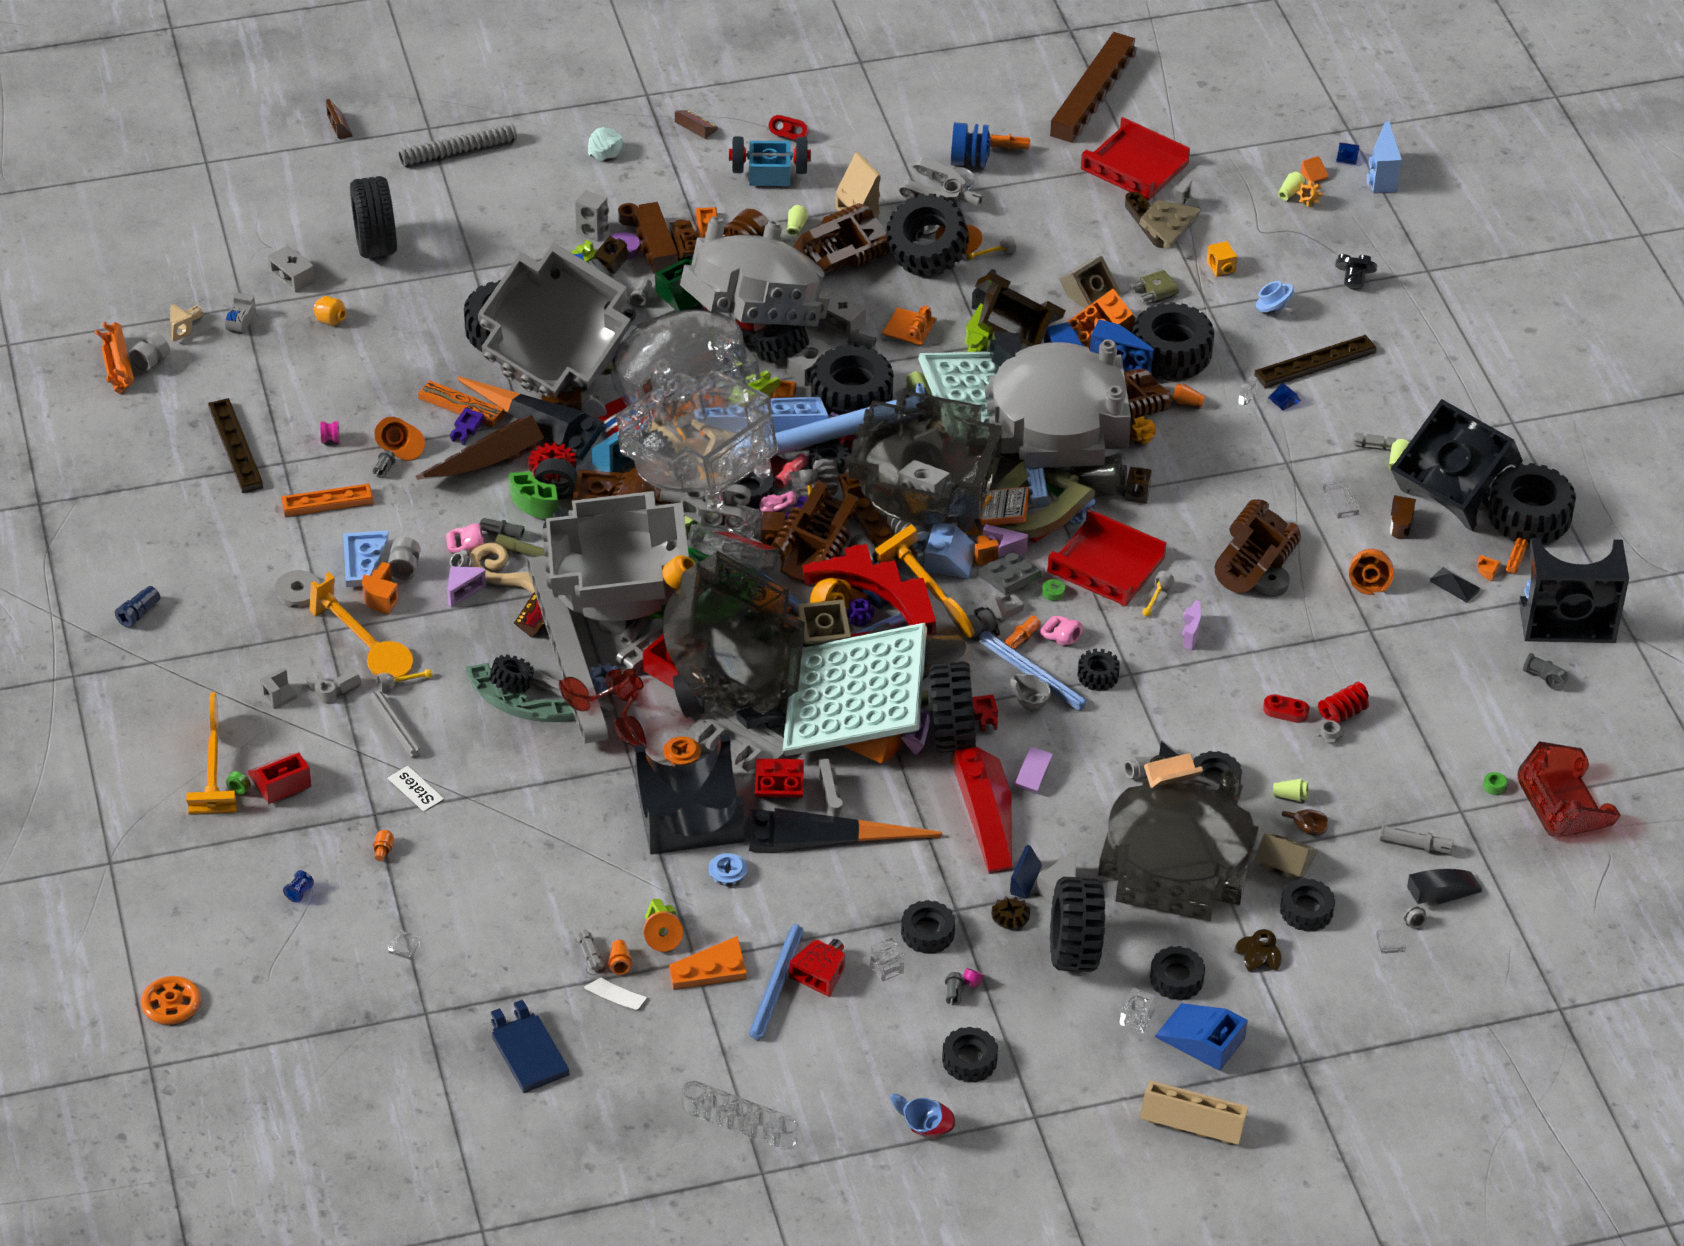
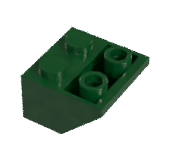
M690 257L655 273V293L679 314L701 305L697 299L680 285L684 265H692Z

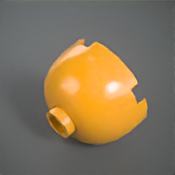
M827 578L815 585L810 595V603L844 600L845 608L847 609L849 608L850 595H853V590L846 580Z

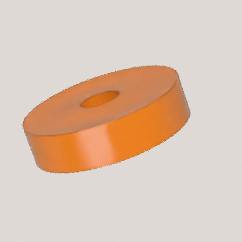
M659 911L648 917L643 927V935L647 944L652 949L666 952L679 945L683 937V927L677 916L667 911ZM667 928L668 932L665 935H660L659 930Z

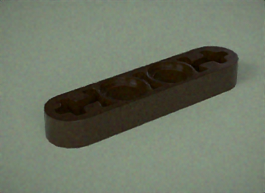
M1135 191L1127 193L1125 196L1126 209L1152 244L1158 248H1164V241L1160 237L1155 239L1150 235L1149 231L1139 224L1143 216L1139 213H1146L1151 205L1141 193Z

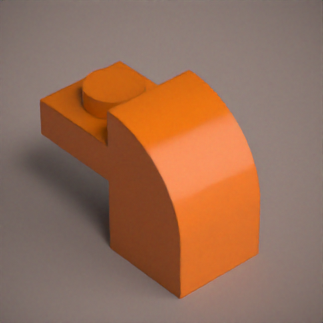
M382 562L378 569L373 571L372 576L364 574L362 578L365 604L372 610L388 615L399 600L398 585L391 582V564Z

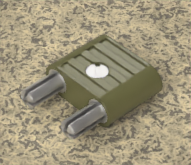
M1165 270L1143 276L1139 281L1129 284L1131 290L1142 287L1147 292V294L1140 296L1142 303L1150 300L1158 301L1176 295L1179 292L1177 284Z

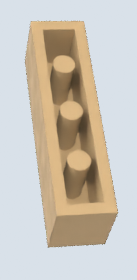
M1150 1080L1145 1091L1140 1119L1147 1120L1152 1124L1159 1123L1170 1126L1175 1130L1193 1132L1201 1137L1219 1139L1227 1144L1234 1143L1239 1145L1249 1106Z

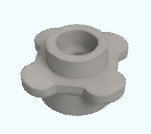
M463 549L451 556L450 566L471 567L473 560L468 557V552Z
M1328 720L1323 722L1321 728L1316 730V735L1322 737L1327 743L1333 744L1338 737L1344 736V731L1340 729V725L1337 722Z

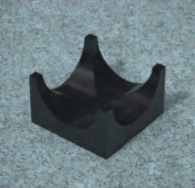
M1441 399L1394 463L1391 471L1401 491L1408 494L1413 489L1426 494L1450 510L1467 529L1473 531L1477 526L1479 505L1492 481L1506 467L1514 465L1518 468L1523 460L1514 439Z
M1531 538L1530 592L1528 598L1520 596L1519 600L1524 641L1616 643L1629 583L1623 540L1614 539L1611 553L1601 561L1591 564H1572L1551 555L1542 545L1540 538Z
M729 734L719 735V741L715 749L705 758L683 766H668L655 762L647 755L644 745L634 746L635 785L650 854L745 842L744 796L737 797Z

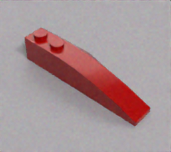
M979 747L955 750L954 772L988 873L1012 870V795L1000 759Z

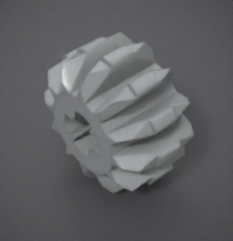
M828 459L816 460L813 469H817V481L829 484L828 492L836 495L839 484L836 462Z

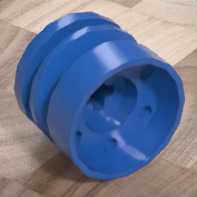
M954 122L951 165L964 166L966 158L971 157L972 167L976 166V158H980V167H986V162L990 156L991 144L989 125L983 124V132L981 134L978 133L979 125L975 124L973 133H969L967 123Z

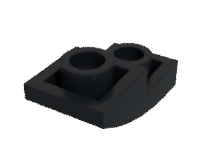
M755 706L736 711L737 720L746 729L756 728L761 724H764L768 729H772L786 723V714L779 707Z

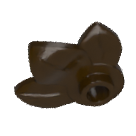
M1261 929L1256 931L1253 936L1243 937L1234 948L1235 953L1244 955V963L1249 972L1256 970L1264 963L1274 971H1277L1281 965L1282 952L1276 946V937L1270 930ZM1267 938L1268 941L1263 943L1260 939Z

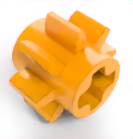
M1311 180L1308 181V185L1301 183V189L1297 192L1301 197L1299 202L1306 203L1309 207H1312L1313 203L1320 204L1319 200L1321 196H1324L1320 191L1322 186L1319 184L1314 185V181Z
M1143 416L1134 419V422L1131 423L1132 426H1130L1132 440L1135 442L1141 441L1142 445L1152 442L1151 439L1156 434L1154 422L1151 419H1144Z

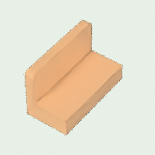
M1190 753L1144 765L1151 788L1192 779L1203 772L1202 766L1195 768Z

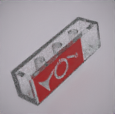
M691 524L687 539L688 547L760 572L775 571L780 550L703 524Z

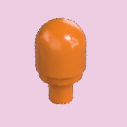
M381 830L375 836L373 847L376 852L375 859L377 861H383L385 855L389 854L392 850L394 835L391 831Z

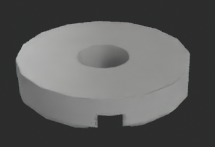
M295 570L287 572L277 579L275 584L276 598L280 603L292 607V605L305 607L310 605L311 583L315 581L320 585V581L316 575L308 571ZM295 588H303L302 590H299V591L293 590V589H295Z

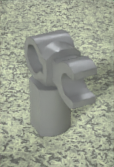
M354 669L334 679L333 682L325 680L321 672L316 673L317 680H311L309 677L306 678L308 688L315 690L321 702L325 704L333 703L336 701L338 694L342 695L361 685V678Z

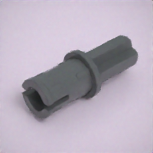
M483 518L480 521L482 531L502 534L522 540L524 536L525 526L507 523L506 520L497 521Z

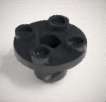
M1339 254L1335 262L1336 268L1345 271L1344 285L1352 289L1362 288L1364 286L1365 274L1376 272L1378 266L1367 255H1359V258H1354L1347 254Z

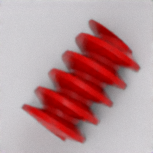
M1358 681L1334 693L1332 696L1318 702L1320 714L1324 719L1332 720L1339 724L1340 721H1346L1347 717L1352 718L1355 714L1361 713L1362 710H1367L1369 708L1367 688L1362 682Z

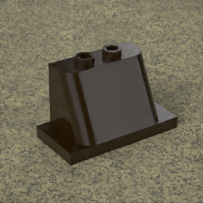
M993 272L978 279L975 287L986 292L978 326L990 333L991 337L994 331L1019 333L1021 349L1023 350L1030 346L1041 344L1049 324L1064 317L1065 309L1049 301L1039 304L1008 288L1011 281Z

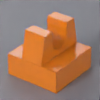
M986 535L977 537L978 544H975L974 553L976 565L981 566L997 560L999 553L997 540H989Z

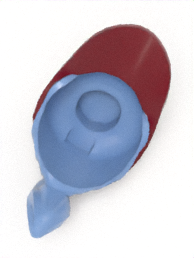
M890 1095L895 1109L905 1116L908 1126L914 1133L925 1138L936 1139L953 1130L955 1126L954 1114L942 1103L929 1098H917L908 1102L901 1095Z

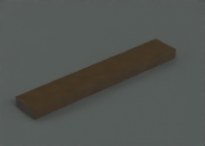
M1365 334L1257 369L1254 376L1266 389L1374 354L1377 347Z
M226 398L209 402V411L241 492L245 493L264 488L263 481L230 399Z

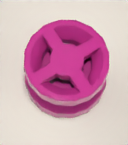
M333 421L332 423L320 422L321 443H327L328 441L339 443V421Z

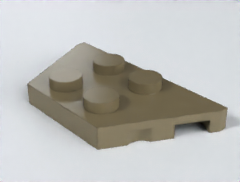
M1157 200L1141 217L1139 224L1149 231L1150 235L1155 239L1160 237L1164 241L1163 247L1169 250L1197 219L1201 209Z

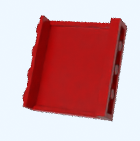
M1122 117L1119 130L1094 152L1086 149L1082 153L1081 170L1128 192H1139L1149 201L1189 164L1190 148Z
M1088 509L1086 521L1059 553L1052 551L1048 556L1047 572L1123 606H1127L1165 559L1167 542Z

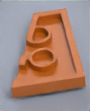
M738 936L669 965L673 990L747 979Z

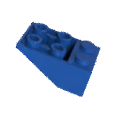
M1099 319L1091 334L1090 351L1099 354L1100 344L1104 340H1112L1117 345V355L1122 356L1124 373L1140 368L1152 373L1154 348L1120 324Z
M1181 1003L1155 1037L1220 1071L1245 1040L1248 1020L1225 1008Z

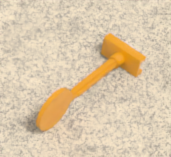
M912 524L875 548L879 555L876 557L879 563L888 562L895 556H898L900 560L905 561L918 578L924 577L926 587L937 600L943 603L956 627L966 637L971 638L974 636V628L963 609L952 598H946L942 589L912 556V552L908 547L918 541L917 530Z
M330 572L325 574V582L320 585L313 581L311 583L309 611L316 617L328 609L341 619L370 648L367 656V665L372 674L377 676L380 673H389L396 678L406 676L411 671L413 656L406 646L394 641L379 643L338 603V600L334 597L335 577Z
M210 692L211 734L208 740L207 786L205 787V792L186 793L188 815L237 813L235 791H219V787H217L219 718L216 692Z

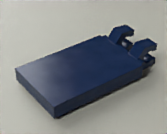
M523 999L514 1002L516 1009L514 1010V1015L517 1018L515 1021L507 1023L500 1008L491 1011L493 1018L491 1023L494 1027L492 1039L523 1093L570 1075L566 1062L538 1015L535 1016L534 1013H529Z

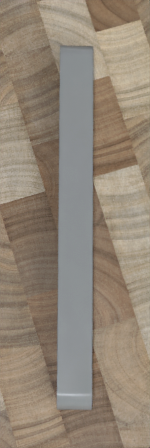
M543 555L527 558L531 582L584 744L608 740L606 723L569 609L559 597L555 598L552 589L547 587L545 558L549 557Z

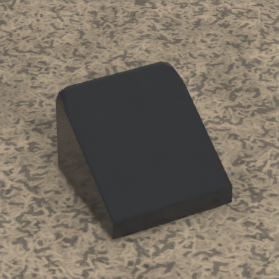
M1161 740L1159 758L1161 760L1181 755L1165 741Z

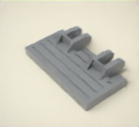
M722 701L716 704L691 727V734L694 735V739L698 743L703 742V740L709 737L705 746L710 750L716 747L719 735L729 734L732 763L738 765V763L746 758L742 769L747 772L756 766V758L784 759L787 757L782 751L784 741L782 736L763 725L746 729L737 720V710Z

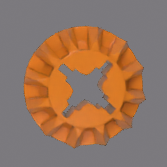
M679 736L666 742L663 754L665 761H670L672 766L676 764L683 766L684 764H692L693 761L699 760L701 747L694 739ZM686 750V754L682 753L681 755H678V752L681 753Z

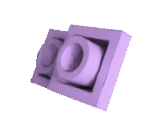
M1195 600L1191 607L1186 608L1183 620L1186 621L1182 637H1184V648L1192 650L1195 646L1199 634L1201 605L1198 600Z
M1030 747L1015 786L1038 794L1053 754Z

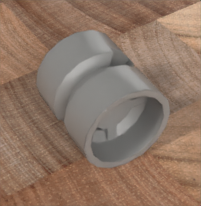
M152 332L142 342H139L130 349L129 357L138 369L147 372L158 363V360L161 361L170 354V346L161 334Z
M400 537L393 541L388 563L391 564L392 577L399 580H407L414 577L421 552L417 541L409 537Z

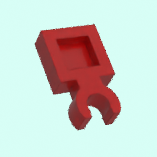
M994 694L972 697L974 719L980 720L981 731H985L986 724L993 725V729L997 730L998 708Z

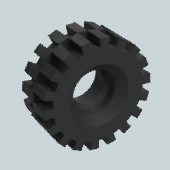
M766 325L763 327L764 329H759L752 337L758 358L766 362L771 360L777 361L780 358L783 360L787 356H794V353H800L801 349H805L809 345L805 326Z

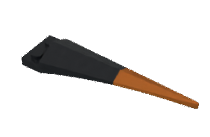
M460 376L457 377L459 382L498 407L503 408L504 411L516 419L533 415L546 440L552 444L556 442L559 447L565 444V449L571 448L572 453H575L576 458L580 460L584 459L606 426L602 420L592 417L584 411Z
M774 808V811L750 809L749 851L777 853L793 849L855 841L940 838L942 836L940 831Z

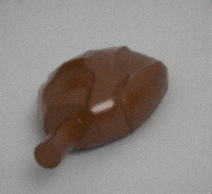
M1312 809L1300 810L1296 813L1282 811L1283 817L1294 819L1295 825L1306 834L1323 835L1327 831L1328 818L1322 812Z

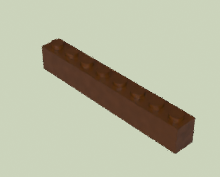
M1116 32L1111 34L1052 118L1051 137L1073 143L1075 138L1081 135L1084 125H1088L1091 115L1097 112L1100 102H1104L1107 92L1112 90L1114 82L1119 80L1123 69L1128 67L1129 60L1135 57L1137 51L1135 38Z

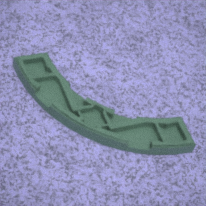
M488 663L465 667L467 677L478 694L503 712L519 718L540 722L576 720L569 698L556 700L528 699V696L516 691L510 693V690L505 692L502 690V687L499 689L495 687L496 684H492L489 679L491 668Z

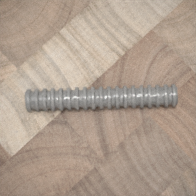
M512 123L508 126L505 124L502 127L497 126L496 129L494 127L490 130L485 129L484 132L479 130L478 133L475 131L472 134L467 133L466 136L462 134L460 137H449L448 140L445 138L442 141L436 140V143L431 141L430 144L424 143L423 146L418 144L417 147L414 145L411 148L406 147L405 150L401 148L399 149V159L405 167L407 164L413 165V162L418 164L419 161L425 162L426 159L431 161L432 158L435 160L438 157L443 158L444 155L448 157L450 154L455 155L456 152L461 154L462 151H473L474 148L478 150L480 147L486 148L487 145L491 147L492 144L495 146L498 143L504 144V141L507 143L510 140L516 141L517 132Z

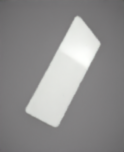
M599 978L584 986L586 990L602 998L638 1010L646 1000L645 996L630 992L603 978Z

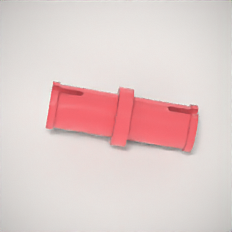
M799 453L791 462L786 463L783 470L774 477V484L778 488H785L792 479H796L800 475L799 471L809 464L808 457L805 454Z

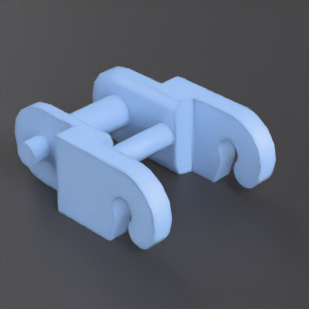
M1090 500L1069 520V523L1075 525V521L1079 524L1086 521V512L1088 509L1094 511L1091 506L1095 504V500Z

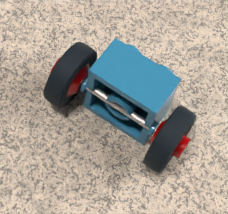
M735 136L732 139V149H729V161H732L733 173H743L747 157V160H749V186H790V160L793 157V162L796 164V174H807V162H811V149H808L807 137H797L794 151H790V141L750 140L749 151L746 153L744 138Z

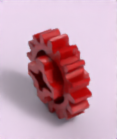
M556 442L551 446L545 443V447L537 446V451L532 450L531 456L528 457L529 471L533 472V477L539 463L549 458H559L568 461L576 469V454L572 453L571 448L565 449V444L559 447ZM558 474L544 475V478L548 479L549 482L552 479L560 482V478L563 477Z

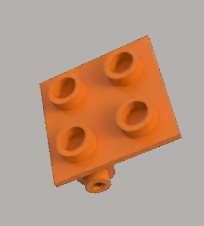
M927 305L921 307L919 313L897 307L882 335L922 345L937 318L931 317V308Z

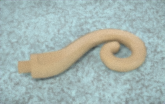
M497 543L482 544L473 549L469 556L473 560L471 567H482L480 561L485 555L497 554L499 556L497 560H485V567L493 571L505 567L509 558L507 550ZM486 570V583L522 587L532 594L535 592L528 572L494 573Z

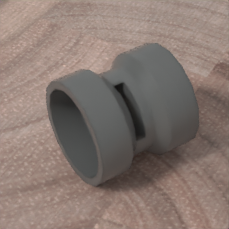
M989 610L980 611L976 616L973 614L967 616L975 631L974 636L971 638L978 637L984 631L991 632L995 630V622Z

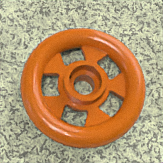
M180 976L162 977L146 987L141 997V1008L144 1014L156 1023L165 1025L178 1024L186 1021L196 1013L200 1006L201 994L198 987L189 979ZM179 986L184 988V990L180 992L174 988ZM161 988L165 989L160 995L155 993ZM184 998L191 999L189 1005H182ZM158 1002L160 1008L154 1010L151 1004ZM176 1009L178 1011L177 1014L166 1015V1011H174Z

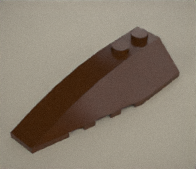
M533 415L523 417L476 441L475 444L462 449V453H456L446 458L445 462H440L416 475L417 480L442 478L487 467L507 458L511 461L521 456L520 451L525 448L527 451H530L539 446L538 441L544 439Z

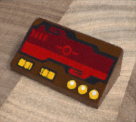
M327 99V117L337 138L352 137L353 134L343 113L330 99Z
M688 110L675 111V123L704 139L718 130L716 125Z
M535 592L514 621V624L530 637L537 633L544 623Z

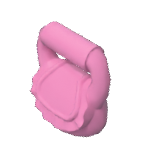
M789 491L780 496L773 494L763 497L760 501L762 515L763 511L781 512L794 506L796 493Z
M478 523L454 529L446 534L448 551L452 554L463 549L472 552L473 549L484 544L482 528ZM455 535H460L462 546L458 548Z
M1052 616L1040 629V633L1044 638L1055 640L1061 646H1069L1079 639L1083 631V625L1077 620H1070L1062 616Z

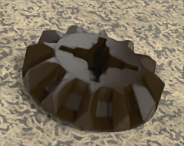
M1005 896L1003 900L997 899L996 904L992 906L991 916L997 925L1007 929H1017L1029 921L1030 907L1026 906L1025 900L1019 901L1016 896L1014 899H1009ZM1008 908L1012 909V911H1015L1014 917L1012 916V914H1010L1009 911H1007Z

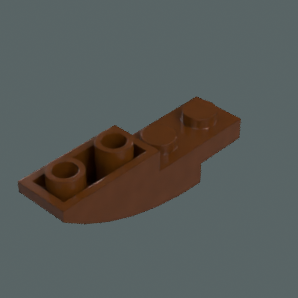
M680 219L670 222V232L678 257H693L698 234L697 231L694 232L690 220Z

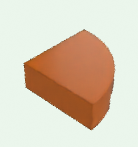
M1479 555L1477 562L1479 573L1484 578L1492 581L1500 568V561Z

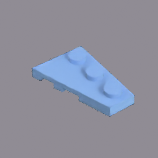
M388 530L343 533L346 587L362 586L363 575L372 576L389 538Z

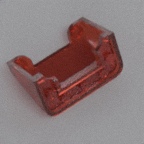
M1539 741L1520 765L1517 779L1547 834L1551 837L1562 838L1613 826L1621 816L1616 806L1611 803H1605L1598 808L1582 780L1589 767L1588 758L1583 749Z

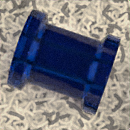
M298 870L294 874L292 882L284 886L283 893L289 900L298 903L303 899L305 891L313 887L314 879L309 873Z

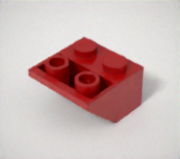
M299 752L290 753L247 771L268 805L312 787L310 767Z
M756 758L755 797L803 798L804 759Z

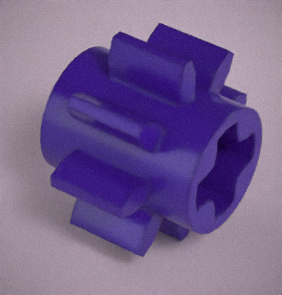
M855 599L853 602H849L846 614L847 618H850V624L863 627L867 623H871V617H874V608L870 607L869 601Z

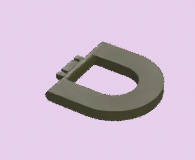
M1024 461L1018 464L992 490L1029 488L1031 485L1028 483V477L1030 476L1027 475V470L1024 468ZM1049 467L1044 470L1046 482L1065 491L1044 510L1026 515V522L1003 524L996 527L1028 534V538L1049 534L1066 524L1092 500L1095 490L1077 483L1079 480L1078 476L1071 475V473L1056 469L1055 467Z

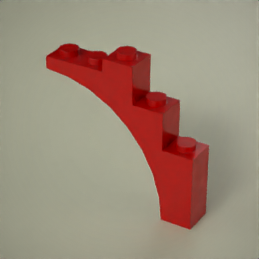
M867 544L853 545L845 548V556L833 557L829 560L802 565L806 585L817 584L827 578L846 580L851 586L872 591L887 600L902 614L909 626L925 623L927 627L926 636L937 634L936 619L924 577L912 578L901 582L895 560L873 565Z

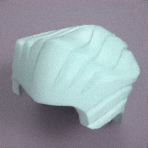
M602 127L596 129L589 138L588 155L594 156L600 162L606 158L616 157L622 148V136L610 128Z

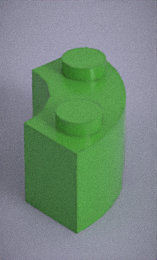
M531 471L509 473L510 496L514 504L523 512L542 520L553 518L552 513L558 510L555 484L539 482L533 477Z

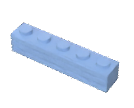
M1026 468L1027 475L1030 476L1028 477V483L1031 485L1029 486L1030 494H1033L1030 495L1031 502L1035 503L1036 508L1049 506L1044 468Z

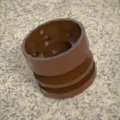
M747 208L725 226L723 237L734 235L763 237L765 225L768 224L769 220L761 212Z

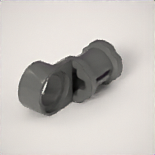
M1533 653L1528 655L1523 666L1524 672L1529 671L1541 676V679L1545 680L1547 686L1553 690H1561L1568 681V674L1564 669L1553 665V662L1550 660L1545 661L1535 657ZM1552 675L1558 676L1562 682L1555 681Z

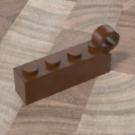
M658 202L640 204L638 206L633 203H624L619 206L618 221L625 226H636V236L639 240L641 239L642 253H646L647 266H651L654 274L678 262V253Z

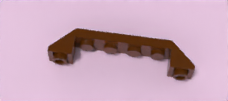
M859 469L838 475L844 499L848 493L859 497V505L853 517L869 540L878 547L893 537L895 534L868 497V482ZM913 546L908 547L912 552V556L914 558L917 557L918 554ZM895 556L894 558L889 560H895L896 564L903 562L902 560H900L898 556Z

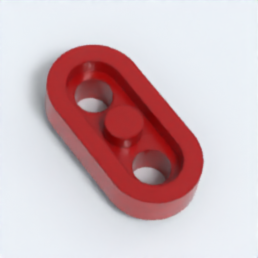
M775 115L769 121V130L780 137L796 140L797 137H807L809 134V127L802 120ZM783 123V128L779 130L777 128L778 124ZM801 127L802 132L797 134L796 130Z
M1277 694L1269 695L1264 699L1263 711L1270 717L1295 723L1304 722L1309 717L1310 707L1305 701Z

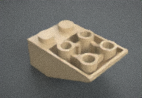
M858 152L854 154L836 191V209L841 211L849 206L860 203L868 206L873 211L874 217L878 219V214L880 213L879 182L881 177L879 172Z

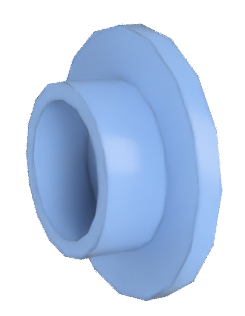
M1280 281L1267 284L1258 293L1259 299L1256 303V308L1260 312L1282 310L1287 305V301L1293 296L1294 287L1291 284H1282Z

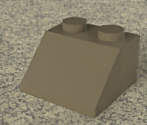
M1102 256L1086 261L1059 278L1067 296L1083 308H1087L1112 289L1117 294L1121 293Z
M844 600L798 604V626L801 640L805 645L851 638Z
M1264 833L1255 861L1261 863V868L1274 871V868L1283 870L1282 875L1296 879L1297 876H1305L1318 849L1275 833Z

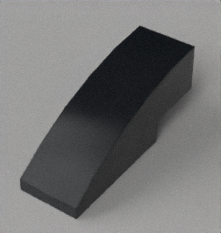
M1434 869L1409 874L1407 888L1417 904L1436 900L1439 905L1482 892V887L1472 872L1461 869Z

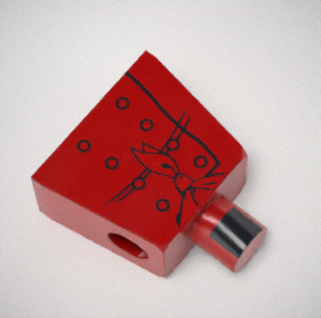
M832 939L829 944L819 940L812 941L790 960L789 978L830 997L845 968V954L842 952L844 949L843 943L838 939Z

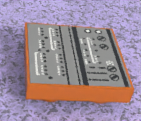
M1028 487L985 491L983 501L990 494L993 495V498L981 512L980 522L982 526H985V524L998 526L1026 522L1030 495Z

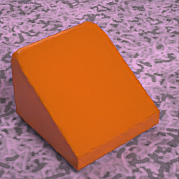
M1319 156L1302 161L1300 173L1308 181L1311 180L1317 183L1329 178Z

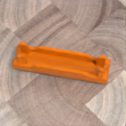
M104 322L102 325L109 332L101 333L99 330H96L95 334L103 340L101 349L108 374L106 381L113 385L115 392L122 394L134 381L122 327L119 323L114 322L112 325H109L107 322Z

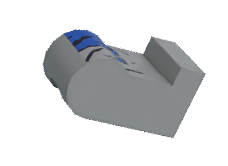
M235 293L233 297L234 303L226 316L225 328L226 330L244 333L256 313L254 295Z

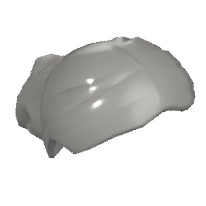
M1019 673L1010 679V689L1016 694L1018 702L1024 708L1036 710L1043 707L1049 701L1051 695L1049 685L1035 675Z

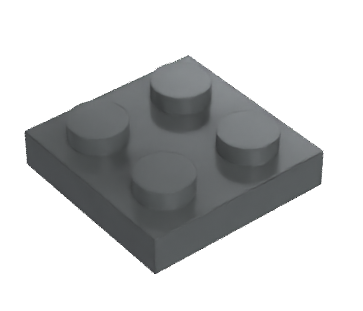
M1015 551L978 569L979 577L1004 595L1042 578L1041 570Z

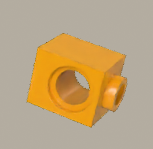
M1228 241L1208 245L1207 263L1216 277L1235 273L1237 255Z

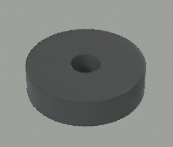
M1269 566L1254 588L1266 596H1279L1288 590L1290 576L1282 567L1275 568Z

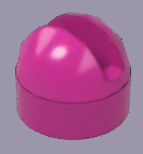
M966 968L963 974L964 984L966 986L970 984L971 988H976L981 984L984 974Z

